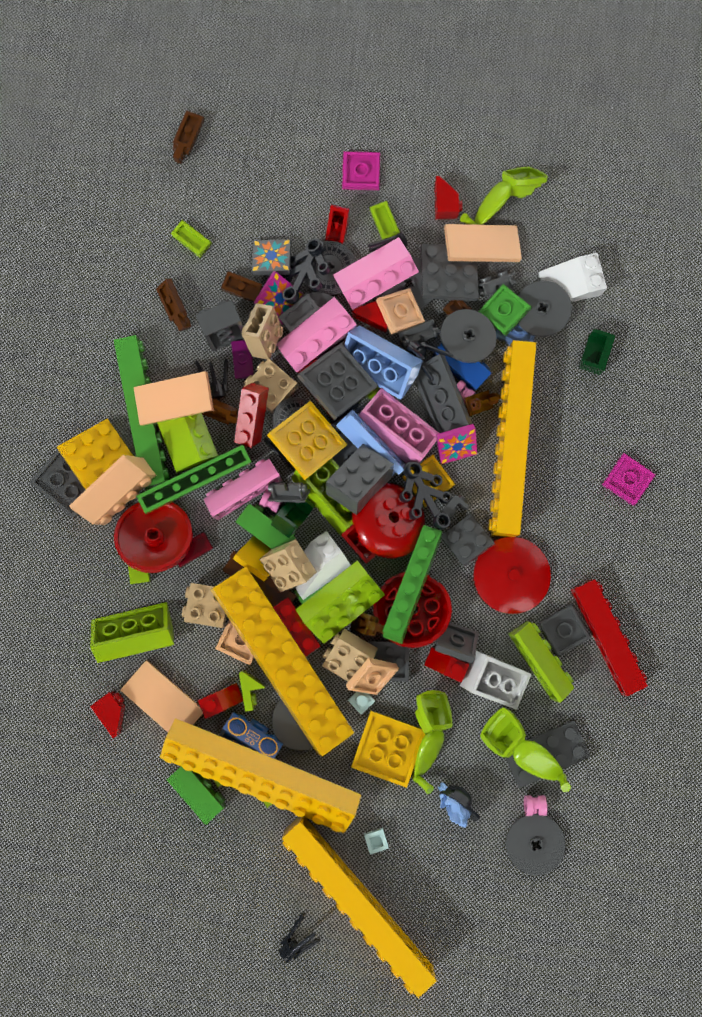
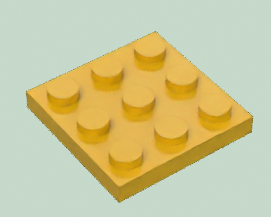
M311 400L267 434L304 480L347 446L346 442Z
M108 419L57 446L58 451L85 490L122 455L133 456Z
M370 710L351 768L407 788L415 766L418 749L425 734L419 727Z

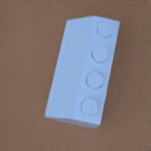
M360 325L348 332L344 347L375 381L378 387L383 388L386 392L400 400L403 399L417 378L423 362L418 357Z

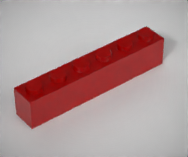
M592 579L570 589L621 695L629 696L648 687L646 683L647 677L644 671L640 670L637 665L639 662L634 652L630 651L628 647L630 645L629 640L625 634H622L620 630L621 624L618 618L614 617L611 612L612 605L602 594L604 590L601 583L597 582L596 579Z

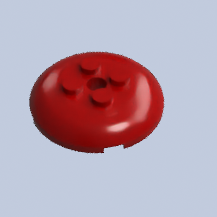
M386 483L357 515L352 513V522L355 525L357 537L362 545L377 556L391 559L411 553L416 546L423 525H425V515L422 508V516L413 520L409 517V511L414 506L415 496L413 495V498L407 503L402 502L399 495L404 491V487L393 483ZM404 493V497L408 499V495ZM389 515H392L394 522L390 521Z
M405 572L389 578L380 588L385 596L373 604L374 616L379 618L378 624H386ZM430 575L427 576L415 608L417 613L412 616L403 643L400 644L390 640L391 642L408 648L423 647L439 639L446 631L452 614L451 600L444 586L431 578Z

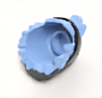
M444 782L440 783V786H438L441 799L440 808L446 807L452 822L465 828L468 818L472 821L480 819L478 813L472 809L473 800L465 788L457 785L447 786Z

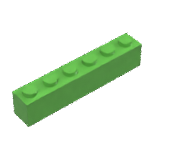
M241 445L136 497L144 513L148 514L251 464V460L244 446Z
M423 525L384 626V638L400 644L403 643L441 542L442 531Z

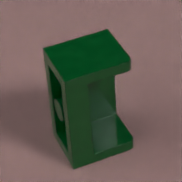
M593 329L589 333L578 368L598 375L604 372L616 335Z
M308 499L301 503L287 502L276 514L271 525L290 538L308 518L315 505Z

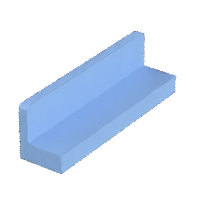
M353 409L337 423L338 429L357 448L364 444L394 464L393 475L395 473L399 475L403 472L405 463Z

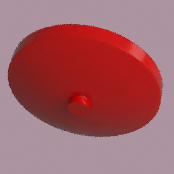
M173 502L148 514L144 513L140 503H136L122 514L114 530V544L121 559L132 569L144 573L163 572L176 566L189 552L193 540V530L187 514Z
M505 537L495 540L491 548L477 557L473 569V581L478 595L489 607L502 613L518 614L531 610L543 600L550 586L551 571L546 556L535 544L519 537Z

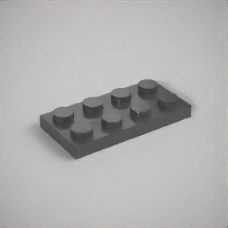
M438 354L423 363L434 377V380L431 381L420 368L415 381L435 430L442 433L471 425L472 421L445 355Z
M575 720L568 721L527 739L543 746L556 759L562 770L591 757ZM513 755L505 758L518 788L542 779L519 767Z

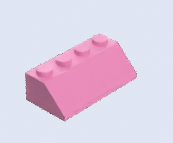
M398 237L338 271L333 276L350 308L353 310L419 271L408 250Z
M333 297L281 339L276 346L298 373L315 359H319L344 339L349 331L358 326L338 300Z
M383 388L376 393L359 414V417L406 464L411 461L420 463L437 441L436 434H439L438 431Z
M270 459L260 460L255 464V468L250 471L249 469L242 471L239 474L240 477L234 481L230 479L222 484L223 487L221 489H213L206 494L207 497L203 500L213 518L220 520L268 489V485L272 484V482L279 483L283 481Z

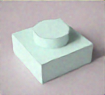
M357 691L348 699L361 715L375 702L368 693Z
M383 827L364 833L370 855L389 849Z

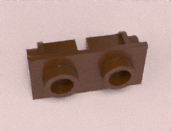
M489 390L465 397L464 400L469 416L493 409V405L497 404L500 400L499 394H490Z

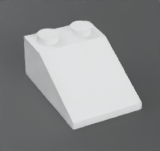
M598 253L580 256L538 272L540 281H550L561 286L569 295L571 302L601 296L607 289Z
M327 531L311 541L304 551L317 573L306 583L295 586V589L304 600L351 566Z
M476 650L473 663L469 662V667L460 686L473 694L517 710L531 673Z

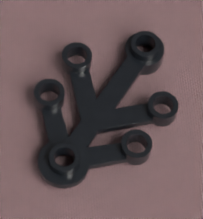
M311 239L306 244V250L291 256L290 274L281 276L283 278L287 277L286 280L289 283L292 281V277L297 274L298 276L293 287H288L283 292V298L287 303L295 304L299 301L298 292L307 275L312 290H321L323 284L317 278L312 266L314 259H316L318 263L317 269L321 275H327L330 272V267L322 256L324 244L321 240ZM306 258L305 262L300 264L299 261Z
M408 462L403 467V473L407 479L404 491L400 493L399 498L404 503L409 502L413 498L411 491L415 483L417 493L414 506L409 511V517L416 520L422 516L421 508L424 499L434 517L433 525L439 530L447 528L450 525V517L446 513H440L431 497L438 498L442 504H447L452 499L449 492L432 488L442 484V477L422 471L421 465L417 462ZM422 479L429 481L432 487L425 485ZM404 493L408 495V499L404 497Z

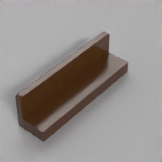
M236 551L232 552L229 556L230 560L223 568V571L229 576L244 568L233 560L237 553ZM251 573L272 607L285 598H289L292 603L297 598L288 589L280 592L270 576L264 582Z

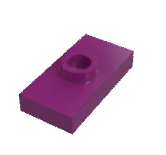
M245 340L231 342L235 379H247L250 375L253 376L252 355Z

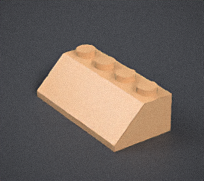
M122 455L69 507L93 525H106L112 520L111 517L125 508V504L139 495V491L152 483V479L157 475L144 458Z

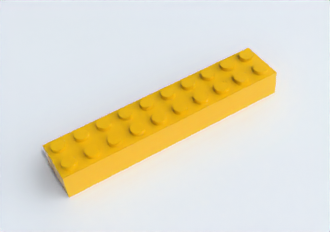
M513 340L503 354V362L506 363L505 370H502L501 381H504V386L500 390V399H503L502 406L498 410V418H501V422L497 426L496 436L499 437V443L495 446V455H498L497 463L495 462L493 467V474H496V479L492 482L494 500H491L490 512H493L492 519H489L488 530L491 531L492 536L516 537L520 535L536 342Z
M242 568L210 589L316 753L323 757L353 735L354 731L248 568Z
M176 718L165 738L160 758L164 759L167 763L177 764L187 771L201 774L206 779H213L223 786L235 788L239 792L252 795L262 802L274 804L279 809L291 811L296 816L305 817L316 824L330 827L335 832L345 833L356 815L361 794Z
M297 817L284 829L282 836L284 847L296 854L297 862L302 867L306 866L310 871L309 875L316 883L319 881L324 887L322 890L329 899L332 897L337 902L336 907L343 915L346 913L349 916V922L354 929H360L364 934L363 938L369 946L373 945L378 950L376 953L383 962L387 961L390 964V970L395 977H401L405 982L404 986L410 994L414 993L419 998L437 981L433 965L309 820L305 817Z

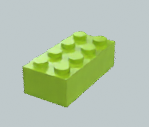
M357 560L299 606L296 611L304 624L325 644L385 596V594Z

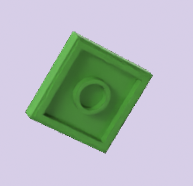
M503 284L478 312L485 315L498 331L507 336L532 307Z

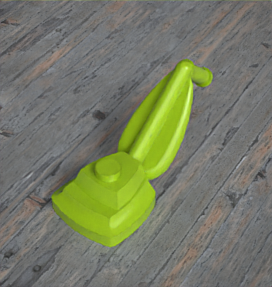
M520 167L503 171V181L497 183L487 194L477 211L475 220L473 221L468 214L464 213L460 217V221L470 225H484L507 202L510 196L525 198L526 195H532L535 188L541 187L543 183L547 182L548 176L544 172L532 167Z
M429 690L416 696L418 709L415 714L421 729L426 735L423 737L418 749L412 778L427 794L434 790V786L430 785L421 776L430 769L440 753L444 743L443 730L452 728V714L447 695L438 690Z
M501 708L488 720L480 737L494 753L505 758L513 755L516 764L523 770L546 780H558L563 792L570 791L571 786L559 763L543 746L535 741L525 740L526 734L523 726L509 709Z

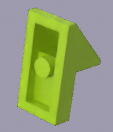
M241 671L239 676L245 712L253 711L255 709L254 705H257L256 693H252V690L263 689L267 686L248 672Z

